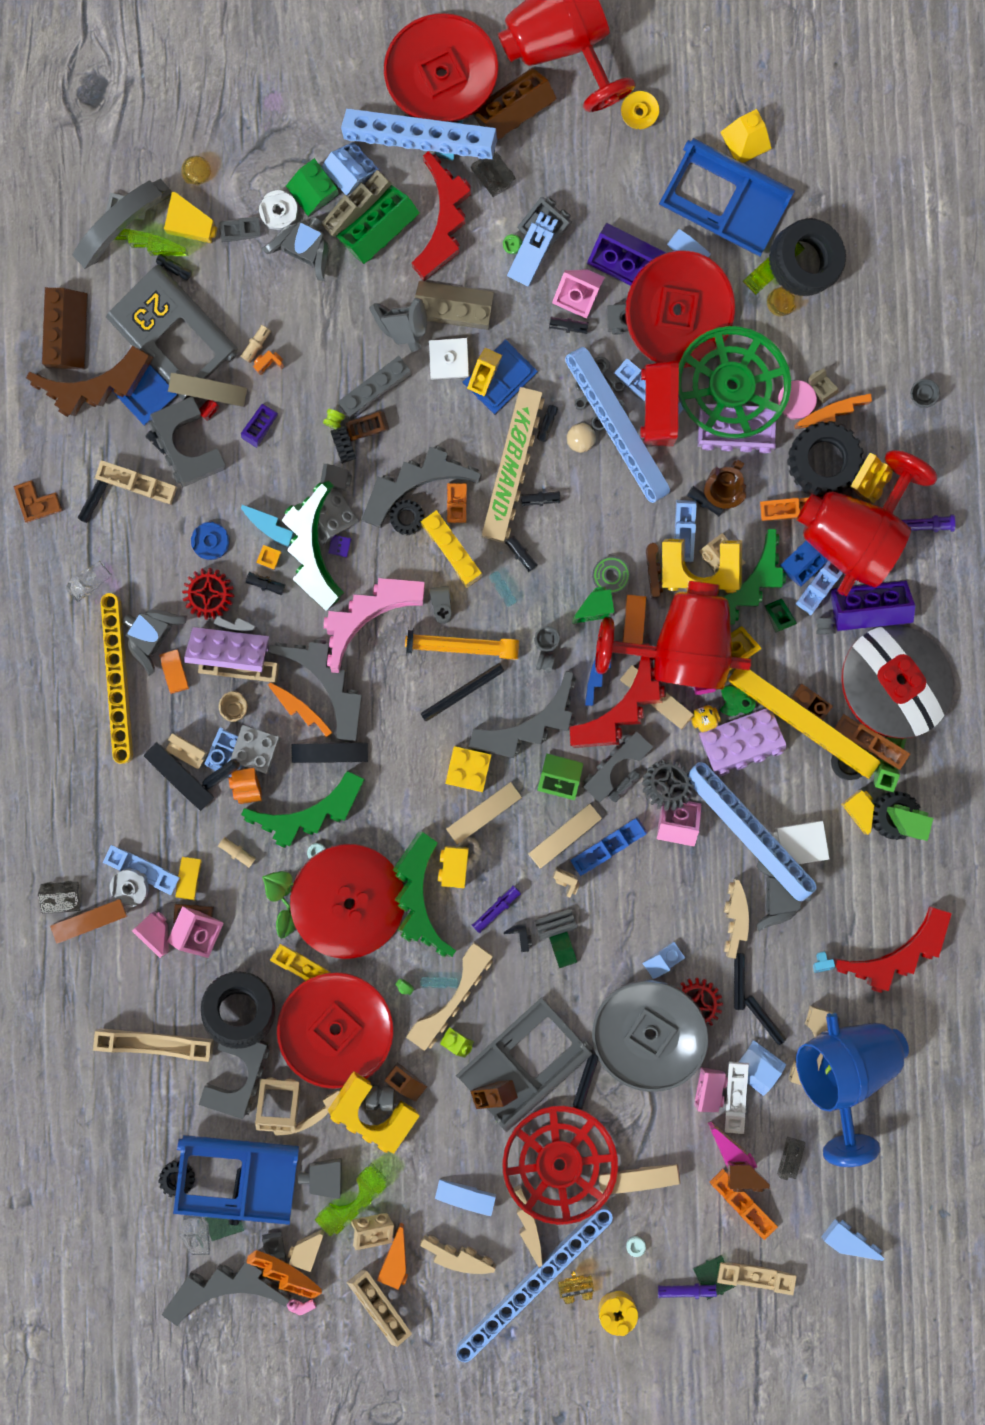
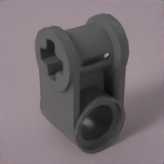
M449 586L429 588L435 619L441 624L448 623L452 618ZM441 610H444L445 613H448L447 615H445L444 619H442L441 616H438V614L441 613Z

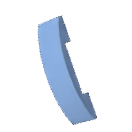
M626 359L614 374L645 401L646 384L644 380H641V370L630 360ZM678 401V416H679L680 413H681L684 409H683L681 403Z
M113 845L110 846L103 863L119 871L127 868L138 870L147 876L149 884L169 895L173 894L180 877L164 868Z

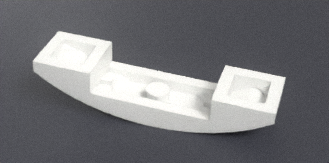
M729 1062L725 1117L726 1133L744 1134L749 1063Z

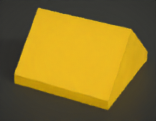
M742 626L731 633L733 657L749 658L761 650L759 644Z

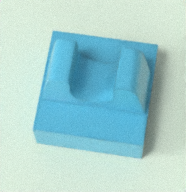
M825 952L817 953V963L813 964L814 973L835 968L834 960H827Z

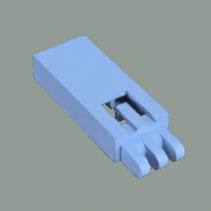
M540 212L536 222L531 224L507 274L508 277L526 286H530L555 234L553 231L558 222L557 219H554L551 225L548 224L551 219L549 215H547L545 221H542L545 214L543 212ZM542 235L545 236L539 248L532 245L534 238L535 241L540 242Z

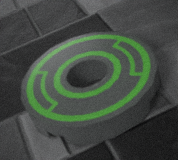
M608 556L597 562L593 569L592 578L597 588L606 587V590L611 589V594L613 595L620 593L627 587L631 574L629 566L624 560L619 557ZM609 570H613L617 574L616 579L613 581L606 578V572Z

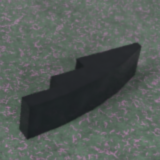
M158 742L143 755L200 811L214 798Z

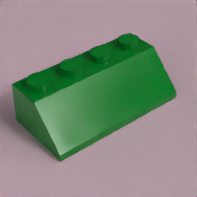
M390 185L365 213L337 234L336 237L356 259L365 264L380 249L384 248L394 236L398 235L406 225L414 221L420 212L406 194Z
M606 587L594 588L593 592L590 593L574 615L572 624L611 617L615 613L611 589L606 590Z

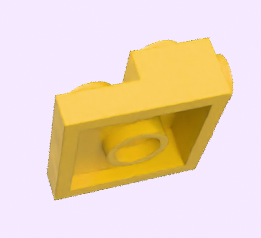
M869 453L851 488L860 498L874 504L881 497L885 484L891 480L893 470L889 465L881 462L876 455Z

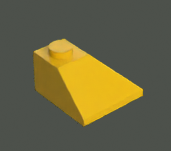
M757 109L739 117L720 132L732 157L742 163L772 149L766 126Z

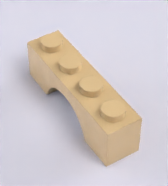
M264 662L262 672L199 664L198 673L277 683L279 664Z
M810 1006L805 1025L811 1029L815 1038L828 1030L826 1016L828 1013L833 1014V1012ZM821 1053L817 1058L818 1071L823 1058ZM795 1060L793 1061L788 1079L792 1083L802 1085L799 1080Z

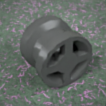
M835 618L816 619L818 624L817 635L836 634L833 626Z
M541 651L536 670L543 669L547 673H551L555 655L549 656Z

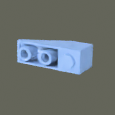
M834 1219L821 1236L828 1245L841 1254L881 1261L885 1259L881 1255L882 1250L875 1244L870 1246L865 1242L867 1239L859 1232L853 1233L850 1230L851 1226L844 1220L839 1222L837 1219Z

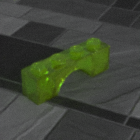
M372 1162L357 1176L359 1194L353 1202L347 1205L329 1203L316 1215L315 1221L330 1237L334 1233L338 1235L345 1226L343 1224L348 1219L350 1221L359 1214L357 1211L362 1206L365 1208L372 1202L373 1199L371 1197L375 1193L379 1195L387 1187L385 1185L387 1178Z

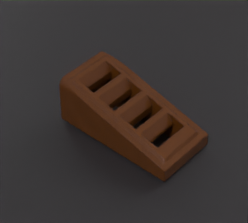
M382 411L345 423L350 441L389 430L385 413ZM376 418L379 419V423L381 426L380 428L378 427ZM369 420L372 421L374 430H371ZM362 422H364V426H365V429H366V432H365V433L363 432V429H362V425H361ZM353 425H357L359 435H356Z

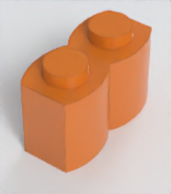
M255 768L237 770L231 773L232 777H229L228 780L234 800H238L239 804L262 801L261 786Z

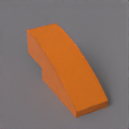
M627 595L622 642L643 643L646 596Z

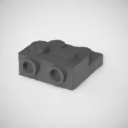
M540 197L517 228L526 235L531 224L536 222L540 212L545 213L542 221H545L547 215L551 216L548 223L550 225L554 219H557L558 222L553 231L555 234L546 251L548 252L556 240L567 230L572 221L569 219L571 215L563 209L559 211L555 207L557 203L550 197ZM542 235L540 242L535 241V238L533 242L540 247L545 236Z

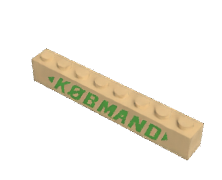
M523 387L519 389L482 532L483 538L504 543L505 538L509 539L511 528L508 527L509 521L514 520L516 509H513L514 502L519 501L521 494L518 486L519 483L523 484L526 473L522 472L523 467L529 463L531 454L527 452L529 446L533 447L535 435H532L533 428H538L540 417H537L538 409L542 410L545 401L544 398H541L542 392Z

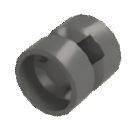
M549 626L540 628L534 638L535 646L542 652L555 650L560 640L557 630Z
M372 1085L371 1090L366 1095V1110L376 1111L378 1108H381L382 1111L393 1112L395 1089L391 1086L379 1088L378 1085Z

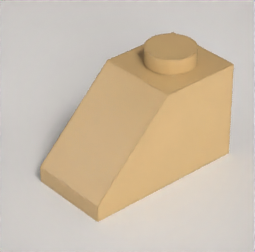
M319 1230L297 1241L295 1247L291 1246L287 1256L290 1258L289 1265L311 1272L325 1231Z

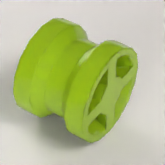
M328 409L327 417L322 423L333 429L340 428L341 421L345 419V415L333 409Z

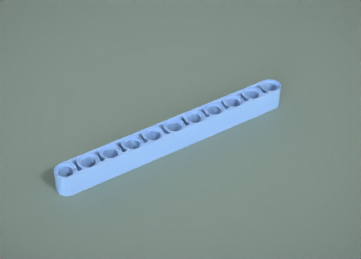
M603 1205L597 1212L582 1221L542 1261L541 1267L537 1265L459 1341L456 1348V1356L459 1361L465 1363L474 1358L611 1224L613 1217L608 1206ZM601 1212L609 1214L605 1220L599 1219L598 1215ZM589 1225L595 1228L592 1233H586L584 1229ZM579 1239L581 1244L574 1247L571 1245V1241ZM563 1252L567 1254V1257L564 1260H559L557 1258V1255L559 1253ZM546 1266H551L553 1271L547 1274L543 1272V1269ZM535 1279L539 1281V1285L532 1287L529 1285V1282ZM518 1293H523L526 1297L520 1301L515 1296ZM504 1307H509L512 1311L509 1314H504L501 1310ZM494 1320L498 1325L492 1328L487 1323ZM481 1334L484 1338L481 1341H476L474 1336ZM466 1347L470 1350V1352L468 1354H462L460 1352V1349Z

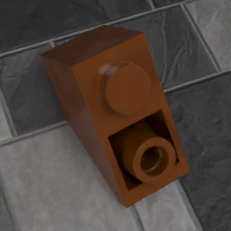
M798 684L789 697L822 721L833 707V705L803 684Z
M398 1062L385 1078L386 1083L400 1094L415 1102L428 1087Z
M513 1080L497 1081L470 1091L476 1109L504 1107L518 1098Z
M747 1161L728 1162V1186L734 1192H745V1189L763 1192L765 1189H770L768 1181Z

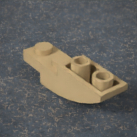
M733 879V883L730 882L728 887L730 899L729 902H725L724 906L726 917L733 919V922H729L728 925L730 937L729 941H725L724 952H726L727 957L736 959L739 940L747 941L749 912L743 887L739 880Z
M424 1235L421 1240L420 1246L436 1254L434 1256V1263L443 1267L471 1274L494 1273L496 1270V1264H494L491 1258L477 1255V1251L471 1247L464 1248L462 1246L460 1251L456 1252L453 1246L449 1244L445 1246L439 1243V1239L432 1235H429V1237Z

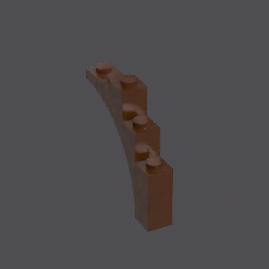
M132 346L125 357L112 369L87 381L74 383L56 382L30 371L26 379L31 381V386L38 390L44 389L47 391V396L56 400L54 405L59 408L58 412L67 417L69 415L76 416L85 400L93 407L97 405L104 406L113 389V392L120 397H124V395L131 397L154 357L140 348Z

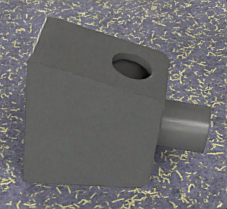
M342 1158L311 1163L309 1172L298 1173V1184H309L310 1194L340 1199L342 1195Z

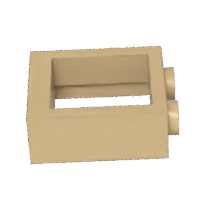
M275 1078L261 1079L255 1121L256 1130L295 1133L300 1095L299 1082H296L294 1079H286L285 1081ZM266 1089L293 1091L290 1118L262 1116Z

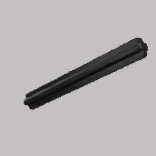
M500 663L496 664L421 712L424 721L430 720L503 673L502 665Z

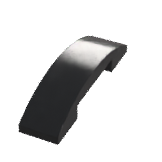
M368 743L291 744L292 763L368 762Z

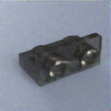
M791 1137L786 1138L777 1172L781 1179L788 1180V1177L792 1179L797 1178L806 1144L805 1141Z

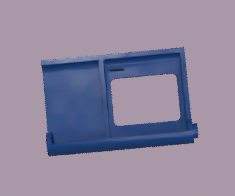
M695 138L692 141L688 140L683 149L686 153L659 205L761 257L795 190ZM690 163H694L736 186L721 216H717L675 193Z
M183 1135L182 1139H178L177 1150L181 1151L173 1214L290 1225L299 1146ZM194 1155L241 1160L242 1168L238 1197L232 1199L186 1194L184 1187L188 1157Z

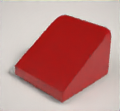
M207 400L199 408L200 416L208 421L219 409L218 404L213 400Z

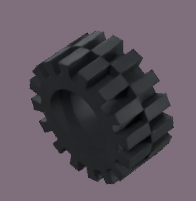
M343 426L331 430L330 432L341 463L356 459L346 427Z
M409 499L397 502L390 512L392 527L402 535L415 534L421 529V521L425 519L421 506ZM405 510L412 511L415 516L414 521L409 525H405L400 521V514Z
M180 1160L168 1163L159 1175L158 1183H160V1189H163V1193L169 1194L168 1197L171 1198L176 1195L177 1186L170 1182V1175L179 1171ZM188 1163L184 1187L186 1194L192 1189L195 1182V1172H192L193 1168L189 1167Z

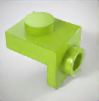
M450 1027L440 1042V1045L456 1056L463 1058L471 1052L474 1044L473 1040L466 1038Z

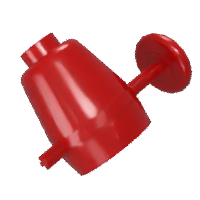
M525 0L506 16L505 23L507 29L499 32L498 37L510 62L521 58L525 65L532 66L583 52L600 88L585 99L583 103L585 111L591 113L602 110L620 101L634 90L636 83L630 77L609 82L593 48V45L610 34L609 26L599 0Z
M892 450L886 453L885 463L900 477L883 508L836 492H828L822 498L811 494L805 502L796 521L805 525L803 530L804 539L839 571L844 573L845 577L837 590L839 594L847 596L855 581L875 588L878 587L896 564L908 542L911 527L895 516L893 512L910 482L922 486H931L938 479L934 468L922 459L899 450Z
M688 581L687 592H678L674 595L657 646L614 641V620L611 617H605L601 622L598 634L595 668L598 674H605L610 665L612 652L655 658V680L691 687L724 689L730 668L750 670L751 659L732 656L729 602L726 598L718 596L719 585Z

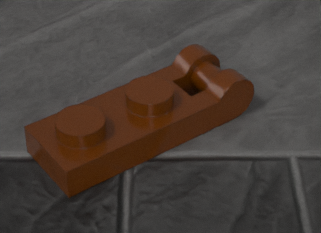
M650 543L646 548L651 598H659L660 593H663L662 581L658 582V574H661L660 563H656L655 554L658 552V545L655 543Z

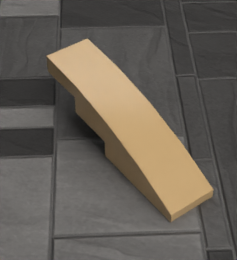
M102 460L95 475L97 480L172 505L177 487Z
M631 665L620 681L631 688L638 669ZM667 692L666 697H663V703L650 704L656 711L681 730L694 716Z
M510 782L446 830L456 844H459L522 797Z
M588 804L529 852L528 855L539 868H542L602 818L592 805Z
M678 1164L621 1170L617 1173V1180L611 1194L679 1185L681 1182ZM610 1173L598 1175L601 1193H604L608 1185Z
M520 1184L514 1188V1191L519 1199L526 1204L528 1199ZM519 1207L517 1208V1214L524 1225L520 1229V1235L538 1267H541V1245L536 1220Z

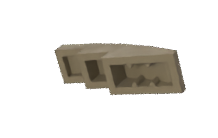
M376 170L366 184L361 182L349 197L347 195L343 196L322 222V226L335 237L365 213L392 183L379 170Z

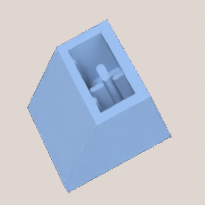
M354 142L332 151L321 166L324 172L345 195L351 194L361 182L365 184L375 171L379 170Z

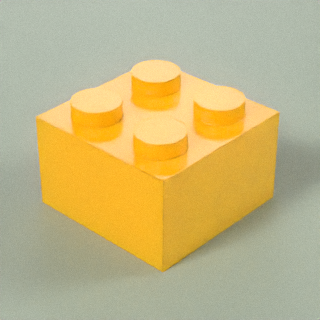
M454 746L445 784L483 792L491 755Z
M445 846V850H441L440 862H443V869H439L438 881L442 882L441 886L465 888L469 848Z

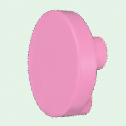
M800 380L791 381L789 401L783 411L785 416L791 420L803 419L814 410L817 397L812 386ZM784 386L777 397L778 405L782 401Z

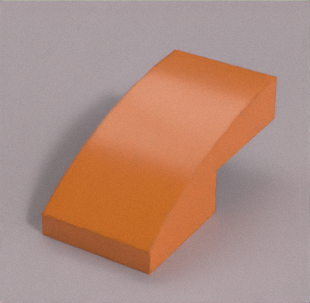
M447 483V523H466L467 483Z
M178 649L160 654L170 694L189 689Z

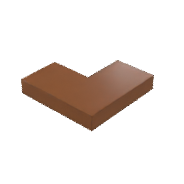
M32 480L14 486L25 523L63 511L56 492L38 498Z

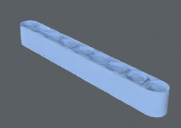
M580 347L566 355L567 366L648 501L654 503L670 493L668 483L590 352L585 347Z
M698 762L690 770L689 775H687L688 778H692L689 783L694 785L695 791L796 900L804 901L816 890L814 880L709 766L703 762Z

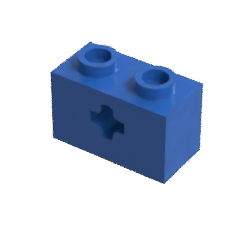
M805 541L780 567L786 572L787 577L801 587L828 560Z

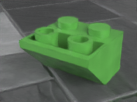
M546 753L537 791L575 800L583 763Z
M895 804L894 808H887V812L901 835L928 841L934 819L928 817L929 813L914 809L913 812H909V807Z

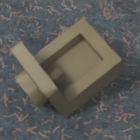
M824 368L815 371L808 379L809 385L812 386L816 396L822 403H825L839 393L838 388L827 377Z

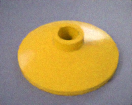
M636 91L624 99L621 106V115L624 122L631 128L646 129L657 120L659 105L650 93ZM641 110L643 114L637 115L636 111Z

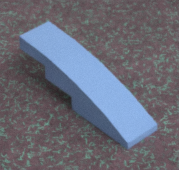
M827 561L798 599L796 605L809 615H812L843 573Z

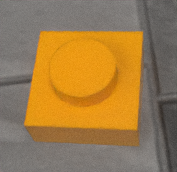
M263 545L256 563L275 570L282 552Z

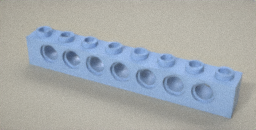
M346 109L341 126L343 138L349 141L435 151L443 154L472 156L480 159H492L497 143L496 128Z

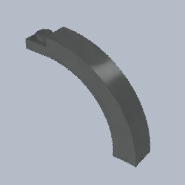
M160 178L154 182L149 180L128 193L90 228L74 250L73 257L84 269L97 263L116 236L142 213L170 198L172 194L171 189Z

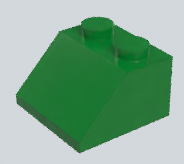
M315 158L301 167L286 185L288 191L308 217L339 195L336 186Z

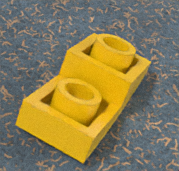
M182 857L178 874L180 879L176 887V898L195 900L202 863L201 859Z

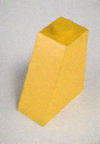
M172 192L164 226L165 232L170 235L212 243V238H216L217 227H215L214 221L176 192Z

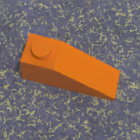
M401 1222L377 1278V1281L398 1290L401 1284H405L408 1274H406L404 1224Z

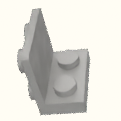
M338 490L326 497L321 510L318 524V541L321 545L328 543L334 535L358 522V519Z
M242 725L231 759H236L242 766L255 768L257 771L269 774L281 737Z

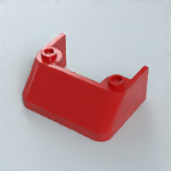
M678 361L646 364L644 369H641V380H644L646 385L645 423L640 428V438H644L643 443L645 446L673 447L678 438L679 363Z

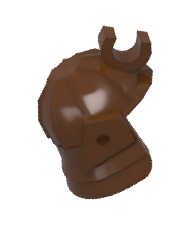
M740 460L733 461L731 467L724 466L718 468L716 466L711 471L704 487L705 496L711 504L719 508L729 509L740 505L745 500L746 484H744V477L740 472L744 466L743 462Z

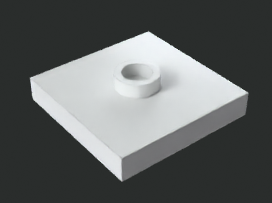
M467 338L429 341L431 380L469 377Z

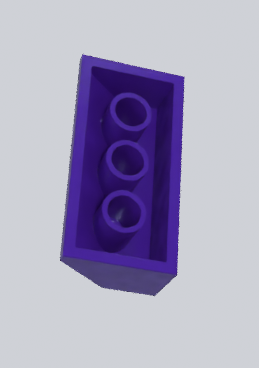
M606 223L598 236L587 264L631 286L634 278L648 262L666 252Z
M907 581L881 583L876 588L869 585L853 586L847 596L839 594L837 592L838 588L831 589L833 617L835 618L837 631L914 623L915 603Z

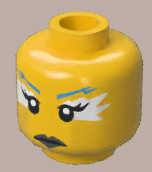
M711 705L695 709L693 711L694 717L691 719L694 729L698 728L702 733L717 728L718 722L721 721L716 707L713 708Z

